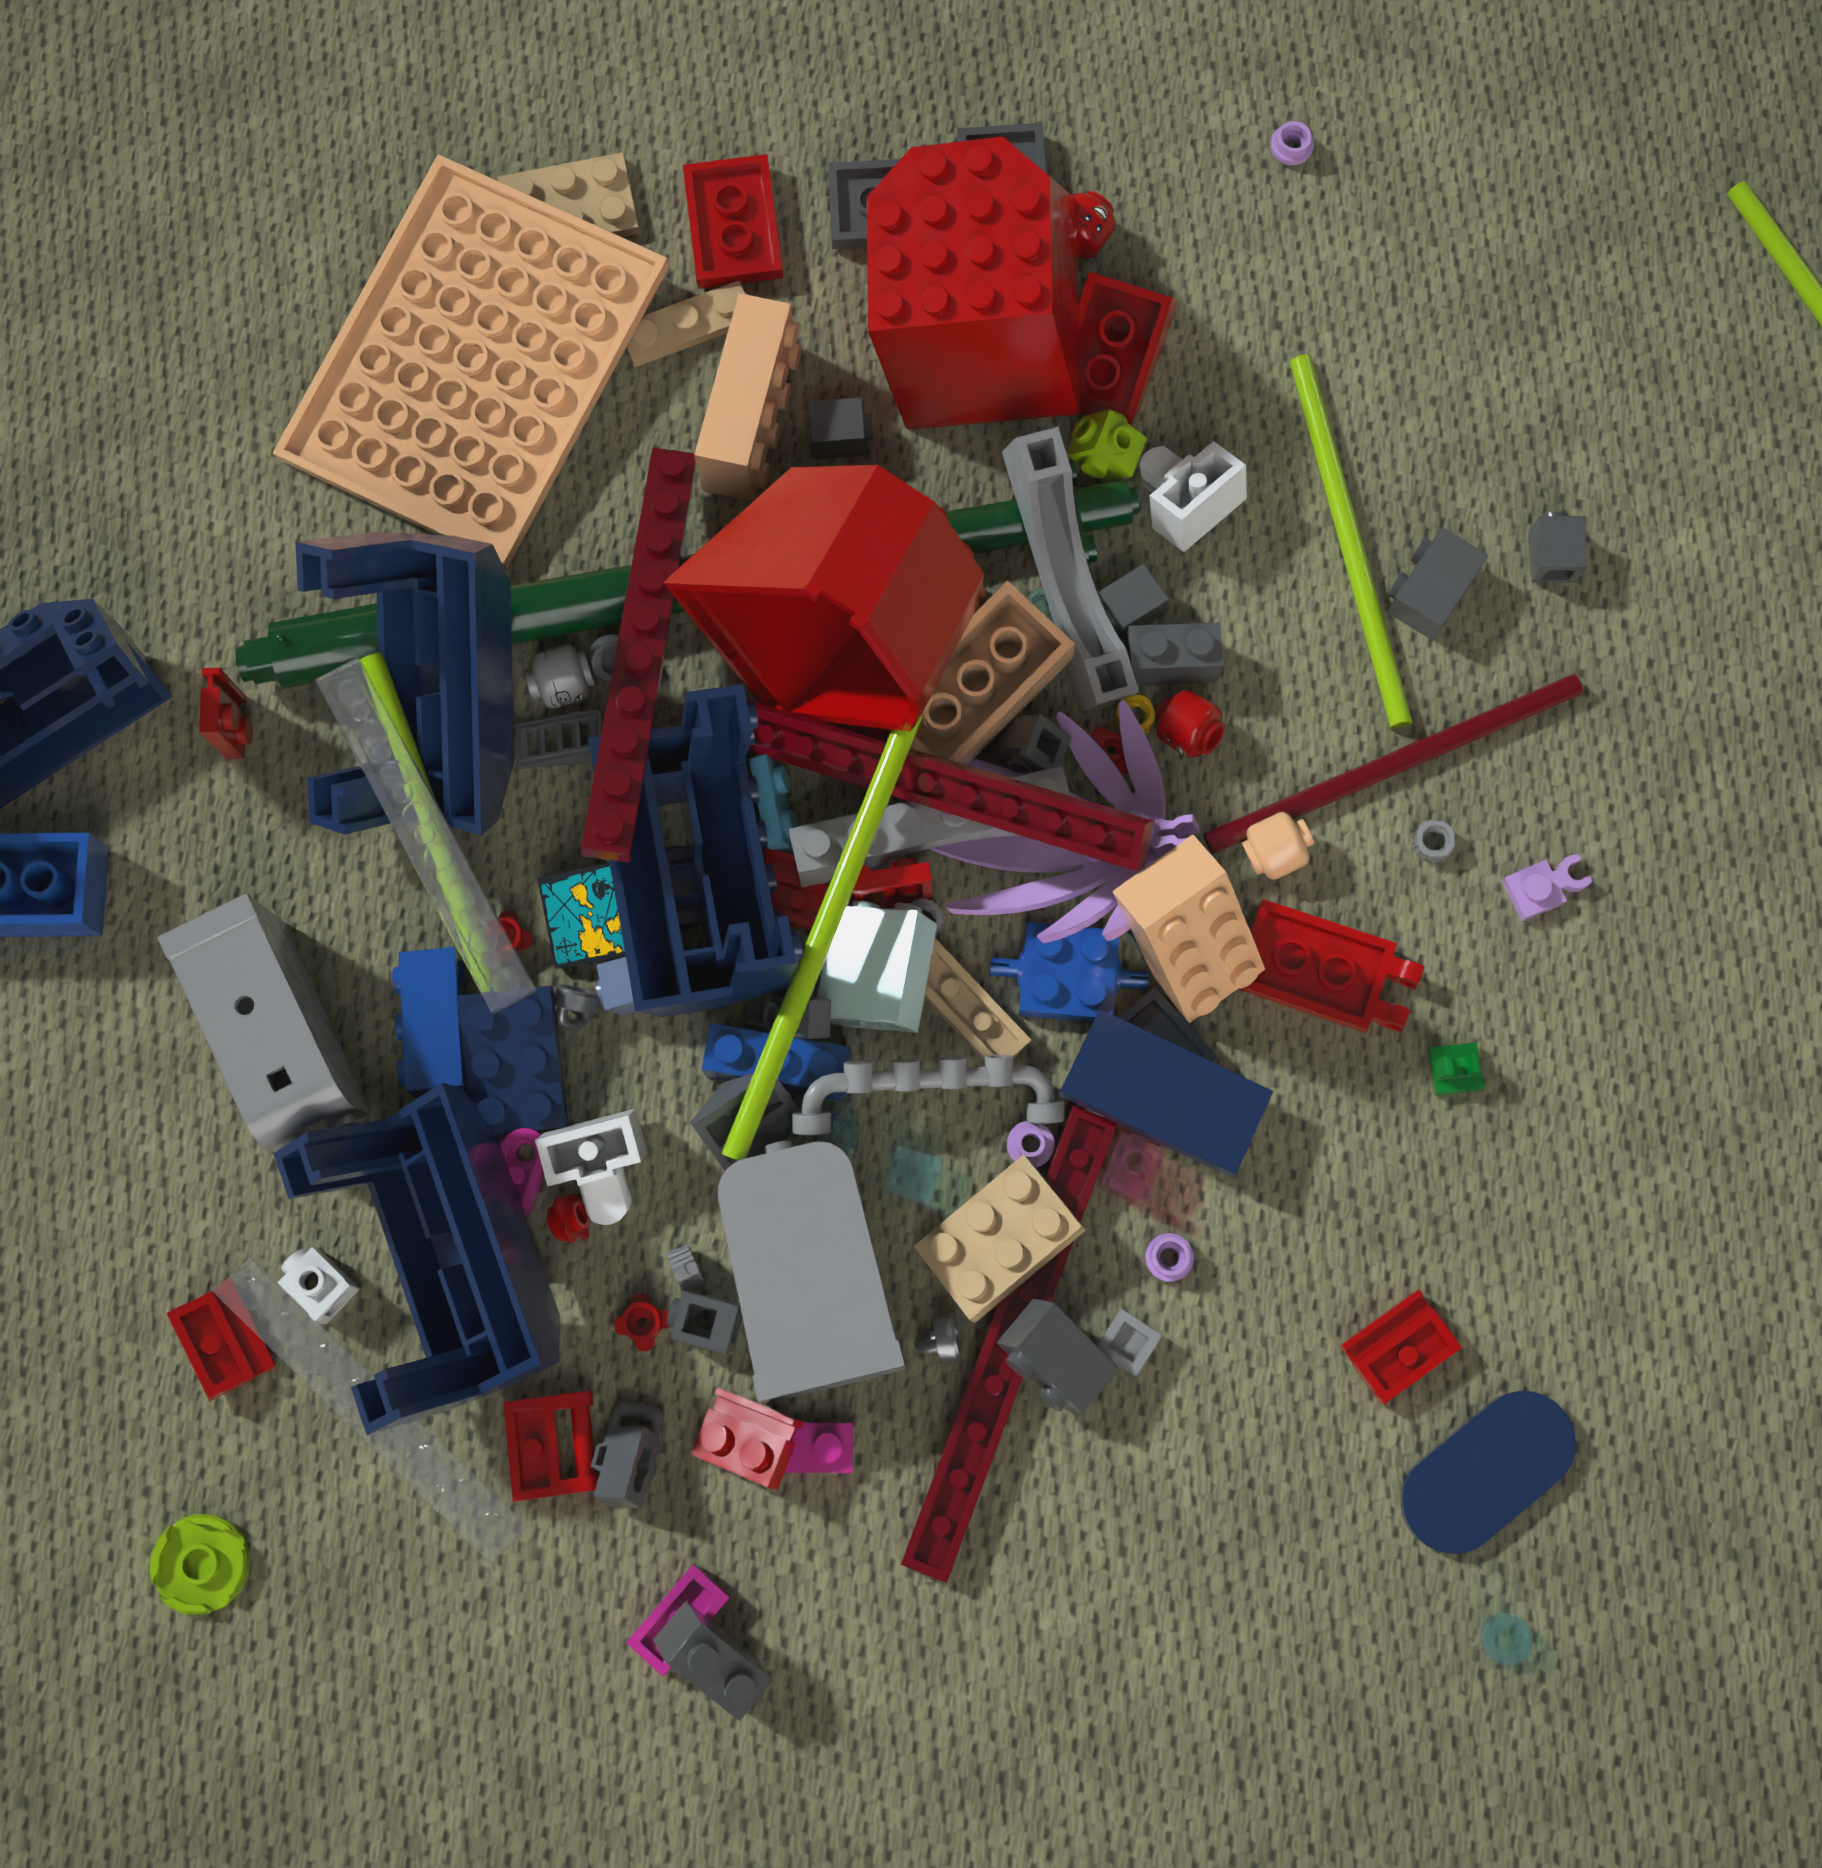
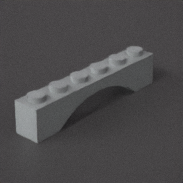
M1059 427L1017 437L1002 451V455L1053 622L1075 643L1074 658L1067 664V668L1080 710L1085 712L1119 702L1122 699L1139 693L1127 650L1105 613L1087 565L1076 518L1072 470Z
M1063 766L1012 777V779L1071 796ZM908 801L886 807L863 865L870 868L910 853L962 841L1020 835ZM858 813L788 829L801 888L831 882Z

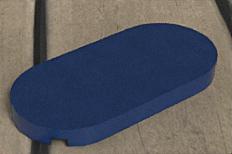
M1532 1391L1506 1393L1492 1400L1419 1460L1407 1473L1402 1487L1401 1510L1402 1517L1409 1531L1425 1546L1449 1554L1466 1553L1486 1543L1568 1472L1574 1460L1576 1450L1575 1432L1569 1417L1555 1401L1545 1395Z

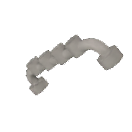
M1011 1055L985 1056V1067H967V1058L942 1057L938 1058V1069H920V1060L895 1059L891 1060V1071H873V1062L848 1061L844 1062V1073L822 1076L810 1085L804 1095L802 1111L792 1113V1130L794 1134L799 1135L830 1133L831 1112L821 1110V1105L827 1095L836 1092L870 1093L880 1090L916 1091L923 1088L962 1089L967 1086L1007 1087L1013 1086V1084H1026L1032 1087L1036 1094V1099L1027 1101L1028 1122L1065 1121V1106L1063 1100L1055 1099L1052 1083L1045 1073L1035 1067L1013 1065V1056Z

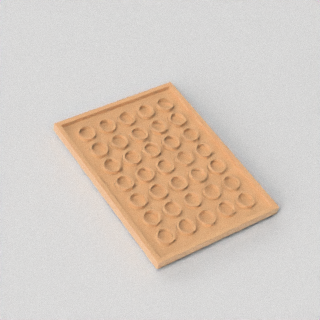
M438 154L275 447L273 454L278 460L436 535L457 536L493 544L503 567L508 568L670 266L668 259Z

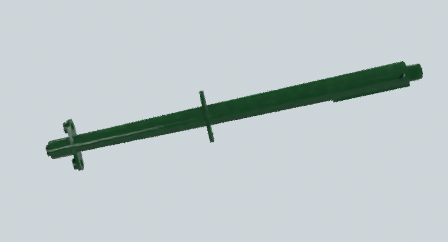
M1069 459L1072 470L1073 486H1077L1075 463L1073 459ZM1125 480L1073 489L1076 518L1088 568L1089 563L1097 562V549L1093 535L1085 536V533L1131 525L1133 515L1139 514L1140 507L1136 488H1128ZM1016 500L945 511L949 517L950 525L961 541L971 548L974 555L1030 544ZM694 554L681 556L680 566ZM631 565L511 585L512 645L621 624ZM674 597L672 614L685 612L684 608ZM377 603L268 623L267 637L245 640L244 645L236 646L235 649L237 667L244 682L254 681L255 684L278 681L283 689L365 674L360 659L374 653H379Z

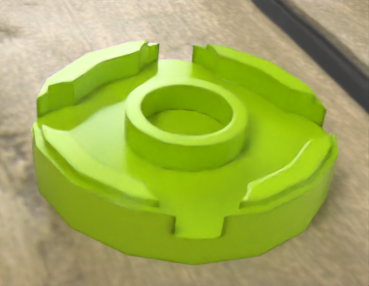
M192 1514L177 1521L173 1526H169L159 1536L151 1552L149 1574L152 1584L156 1585V1589L161 1595L159 1597L166 1606L182 1614L204 1615L226 1607L240 1594L249 1576L251 1554L245 1536L233 1522L216 1514Z

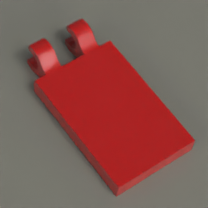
M1262 899L1251 934L1265 970L1258 974L1257 978L1250 985L1238 988L1239 990L1363 1033H1367L1371 1021L1402 1033L1410 1009L1379 999L1385 978L1416 990L1425 966L1394 957L1393 954L1397 945L1395 942Z

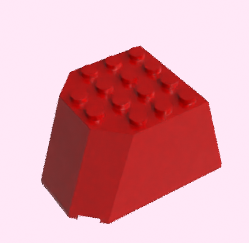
M1003 136L911 147L867 196L868 333L905 427L934 428L1080 415L1075 197Z
M879 465L791 467L671 574L664 584L758 703L822 722L911 732L917 724L978 607L984 573L974 560L971 548L961 541L950 525L947 513L933 500Z

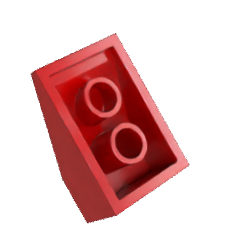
M1093 272L1088 273L1078 305L1080 413L1090 415L1104 410H1113L1125 416L1127 423L1133 426L1165 345L1178 305L1176 299Z

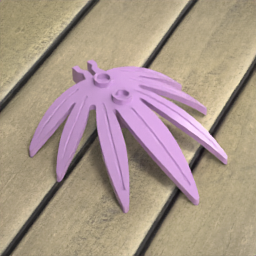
M1121 700L1119 703L1120 729L1124 757L1135 793L1131 792L1123 776L1102 748L1068 716L1058 712L1056 717L1060 728L1071 736L1068 745L1096 790L1116 810L1153 820L1144 868L1186 840L1187 838L1182 839L1185 835L1199 834V824L1193 814L1179 816L1173 821L1166 820L1165 791L1156 757L1142 727L1126 701ZM973 759L968 764L969 766L1009 778L1025 775L978 759ZM1070 792V795H1071V796L1076 797V798H1079V799H1083V798H1081V797H1079V796H1077V795H1075V794H1073V793ZM1024 836L983 838L929 848L932 851L960 861L994 869L1042 873L1073 871L997 892L947 903L945 907L950 913L998 915L1030 911L1072 899L1107 882L1061 919L1038 934L1037 937L1041 943H1048L1067 937L1095 923L1115 906L1116 908L1110 916L1102 936L1106 941H1111L1130 930L1112 891L1144 868L1139 871H1133Z

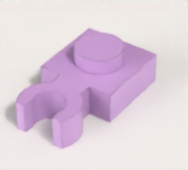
M1574 854L1566 857L1554 871L1551 870L1547 860H1544L1506 876L1501 880L1522 922L1564 904L1567 899L1562 892L1563 889L1570 892H1578L1592 882L1590 876L1584 877L1582 880H1574L1568 873L1569 866H1573L1581 860L1580 855Z

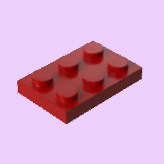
M763 154L683 164L698 289L725 286L738 280L742 284L784 278L768 155Z

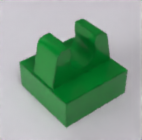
M1477 1042L1437 1046L1427 1049L1434 1096L1476 1092L1484 1089Z

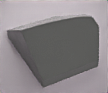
M754 1073L723 1082L690 1121L724 1171L738 1161L721 1153ZM779 1079L776 1081L746 1158L765 1154L764 1146L785 1141L792 1131V1113L800 1110Z

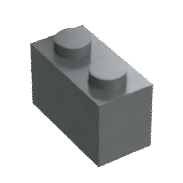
M1442 527L1433 541L1425 537L1411 558V561L1417 565L1410 576L1401 572L1387 594V596L1394 599L1387 613L1433 641L1489 555Z
M1220 622L1128 627L1125 648L1137 686L1218 682L1223 668Z
M1032 1299L997 1342L1009 1355L1005 1361L1010 1368L1027 1380L1031 1377L1041 1387L1038 1392L1040 1398L1058 1412L1067 1409L1083 1414L1119 1369L1055 1303Z
M688 1601L683 1603L653 1639L665 1662L738 1721L743 1718L773 1682L760 1661L750 1651Z

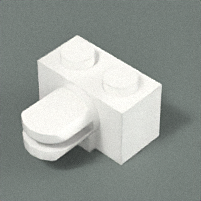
M1214 441L1195 457L1189 454L1182 459L1167 447L1160 446L1147 451L1141 458L1139 464L1141 484L1152 492L1149 495L1152 528L1182 552L1189 549L1247 499L1246 464Z
M636 1108L548 1131L535 1140L547 1186L576 1179L580 1187L586 1213L593 1222L601 1225H610L621 1220L630 1209L632 1203L623 1167L641 1162L648 1154Z

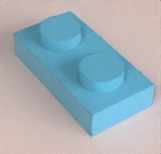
M767 754L750 758L752 776L756 777L758 784V809L760 820L765 822L768 848L786 853L793 852L788 829L799 827L795 812L789 809L786 793L791 791V783L787 770Z

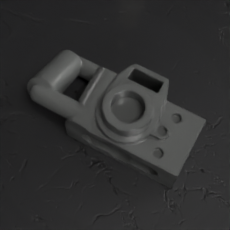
M788 987L754 997L744 1016L746 1025L749 1028L760 1029L770 1033ZM814 991L812 992L795 1037L805 1039L830 1038L831 999H823L821 996L814 995Z
M622 1399L613 1406L604 1441L597 1444L591 1464L592 1468L600 1472L593 1497L609 1507L642 1508L648 1483L656 1474L655 1456L661 1445L659 1435L664 1420V1412L659 1409L658 1405ZM622 1419L650 1425L649 1429L644 1426H621Z

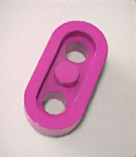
M521 1128L509 1133L504 1138L500 1147L515 1189L519 1194V1201L526 1218L535 1205L544 1178V1171L535 1142L541 1134L532 1129ZM524 1145H531L535 1151L533 1159L529 1162H522L518 1157V1151Z

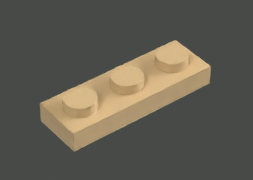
M740 280L643 315L626 347L634 368L727 334L738 293L745 294Z
M935 939L924 998L984 1062L985 1056L1011 1055L1014 1059L1031 1044V1039L939 941Z

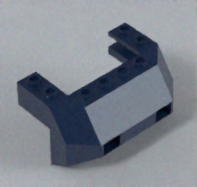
M369 532L295 542L298 591L306 592L322 589V596L331 599L377 593L379 652H382L444 824L482 836L499 820L514 764L511 581L493 544L449 535ZM383 722V761L307 777L310 823L346 835L416 817Z
M93 599L40 603L31 610L19 612L10 620L9 624L0 629V702L7 698V701L0 705V809L172 698V695L144 654L119 623Z
M743 684L686 692L681 726L652 729L630 863L609 860L636 1012L667 1017L722 1008L788 987L793 972L798 969V959L803 958L799 931H790L788 916H783L781 909L773 910L770 893L776 892L775 873L772 864H764L762 848L768 847L767 831L764 820L756 821L753 804L759 803V789L756 777H748L745 764L748 746L755 743L754 729L758 728V715L755 701L746 700ZM601 737L588 738L594 772ZM680 803L687 846L665 847L658 807ZM702 924L706 948L684 951L680 931Z
M440 1083L386 1119L308 1131L273 1153L288 1199L368 1185L426 1356L424 1359L384 1369L374 1375V1380L351 1387L366 1435L444 1413L521 1382L559 1363L560 1314L498 1138L463 1088Z

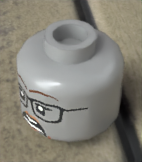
M564 644L535 653L531 661L532 671L525 672V678L532 698L541 697L544 704L551 709L587 699L589 687L595 685L585 651L578 652L571 644Z

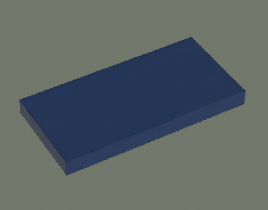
M1099 1009L1059 1092V1096L1230 1178H1234L1273 1091Z

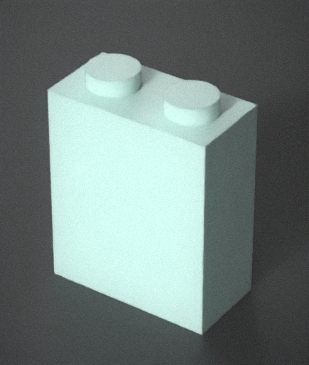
M854 901L852 907H846L821 973L817 995L823 999H831L830 1024L843 1027L918 1033L937 924L921 914L922 909L915 905L896 903L894 904V909H880L879 905L871 902Z

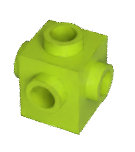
M1104 410L1082 416L1073 430V440L1067 456L1080 464L1081 470L1091 477L1106 482L1129 478L1133 476L1147 437L1128 424L1125 416L1119 412Z

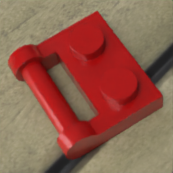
M906 858L892 862L890 864L891 868L873 871L866 865H863L849 899L850 907L853 906L854 901L871 902L879 905L880 909L894 908L896 903L909 904L913 900H919V898H927L931 901L932 879L929 862L918 863V859Z
M593 1391L503 1402L512 1502L595 1491L599 1475H596V1469L591 1467L594 1447L589 1406H594ZM570 1409L577 1478L563 1480L557 1411Z

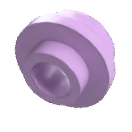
M1297 121L1287 122L1274 132L1270 144L1271 152L1283 164L1299 165L1308 160L1314 148L1313 136L1305 124ZM1294 141L1299 145V148L1288 147L1285 143Z
M1024 1121L1016 1125L1009 1133L1007 1151L1013 1162L1024 1154L1038 1168L1047 1163L1054 1151V1138L1050 1130L1042 1123ZM1027 1136H1034L1039 1140L1040 1147L1035 1152H1027L1022 1147V1140Z
M1165 1233L1157 1236L1150 1242L1146 1249L1145 1261L1148 1270L1154 1277L1161 1281L1174 1282L1184 1278L1190 1272L1194 1262V1254L1186 1239L1177 1234ZM1172 1249L1177 1253L1178 1262L1175 1266L1167 1267L1161 1262L1160 1255L1163 1250Z

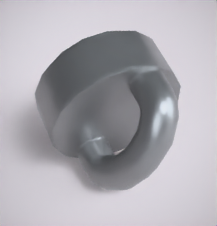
M610 634L598 638L591 645L588 652L589 663L595 674L602 680L611 682L619 635Z
M571 985L557 986L555 990L557 1023L563 1029L569 1031L580 1030L588 1025L592 1014L599 1013L601 1002L597 992ZM568 1010L581 1012L580 1016L576 1019H569L567 1017Z
M948 1313L934 1316V1328L925 1330L916 1337L914 1341L916 1350L923 1354L938 1353L942 1364L959 1362V1359H961V1347L954 1315Z

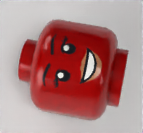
M1097 192L1075 193L1072 196L1076 200L1077 257L1084 259L1094 258L1115 231L1114 208L1105 197Z
M1181 691L1173 698L1166 697L1160 703L1155 713V720L1158 721L1157 737L1159 740L1187 758H1195L1201 754L1208 755L1213 752L1225 732V724L1222 722L1220 708L1193 691Z

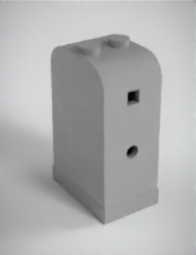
M246 893L157 937L166 958L170 960L238 1110L252 1136L262 1148L275 1153L305 1132L357 1124L356 1120L370 1114L369 1104L297 952L289 929L283 920Z
M787 1140L764 1146L765 1154L742 1159L732 1164L720 1179L718 1201L754 1370L752 1378L758 1402L769 1404L906 1370L901 1345L896 1339L857 1180L850 1159L845 1152L827 1142H812L793 1147L792 1141Z

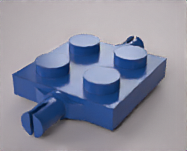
M1027 922L1025 946L1019 955V960L991 956L989 976L1017 978V985L1020 991L1018 1016L1093 1023L1099 1009L1113 1015L1114 1000L1119 992V988L1148 990L1149 971L1121 969L1118 957L1119 937L1106 941L1102 936L1104 929L1086 927L1067 937L1048 943H1041L1037 935L1053 924Z

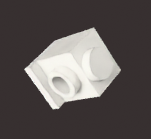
M311 1247L307 1253L303 1249L294 1252L283 1263L281 1270L285 1275L277 1282L309 1313V1316L315 1322L327 1324L360 1290L322 1250ZM312 1272H315L319 1279L318 1284L314 1289L308 1290L305 1287L304 1281Z

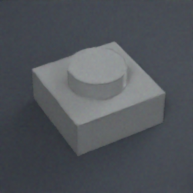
M1121 1308L1097 1347L1115 1365L1133 1377H1137L1162 1335Z

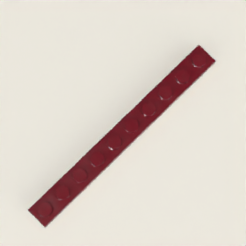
M652 447L582 839L581 854L583 857L630 863L674 603V596L665 586L664 582L680 567L697 466L695 453Z
M755 702L758 728L754 729L755 743L749 745L747 751L759 755L767 754L772 759L869 788L887 741ZM912 748L908 752L891 794L894 797L1133 871H1139L1146 864L1153 820Z
M1073 1106L1045 1180L1081 1223L1117 1123ZM1073 1242L998 1304L900 1565L947 1583L1023 1379L1006 1363L1005 1360L1009 1355L997 1342L1032 1299L1052 1301Z

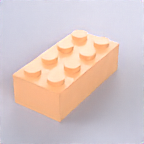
M738 293L694 454L704 492L753 502L758 488L765 490L767 486L770 463L765 462L768 449L775 450L777 448L781 424L776 423L779 409L786 410L788 407L791 384L786 383L789 370L797 371L802 350L801 344H796L799 324L793 322L791 304Z
M1007 580L974 613L921 714L923 717L910 748L968 765L1074 658L1075 643ZM885 729L889 734L891 733V729Z
M1194 835L1188 837L1112 891L1157 984L1188 1023L1199 1016L1212 1012L1221 1000L1238 988L1250 985L1257 978L1258 974L1265 970L1227 872Z

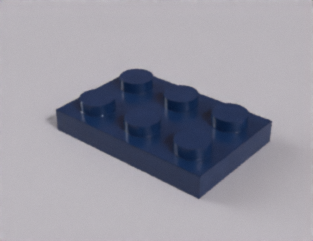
M554 985L456 996L467 1095L495 1134H504L521 1128L543 1130L567 1127L569 1121L559 1030L556 1019Z

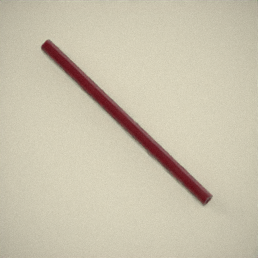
M1571 674L1203 833V839L1210 853H1217L1247 840L1248 828L1272 815L1285 812L1292 819L1298 818L1583 694L1582 684L1575 674Z

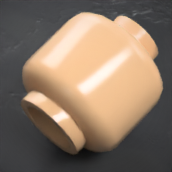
M1279 812L1251 825L1247 830L1248 840L1242 842L1243 848L1257 876L1264 873L1266 877L1272 880L1307 865L1309 862L1307 847L1315 844L1305 821L1301 819L1294 822L1292 817L1285 812Z

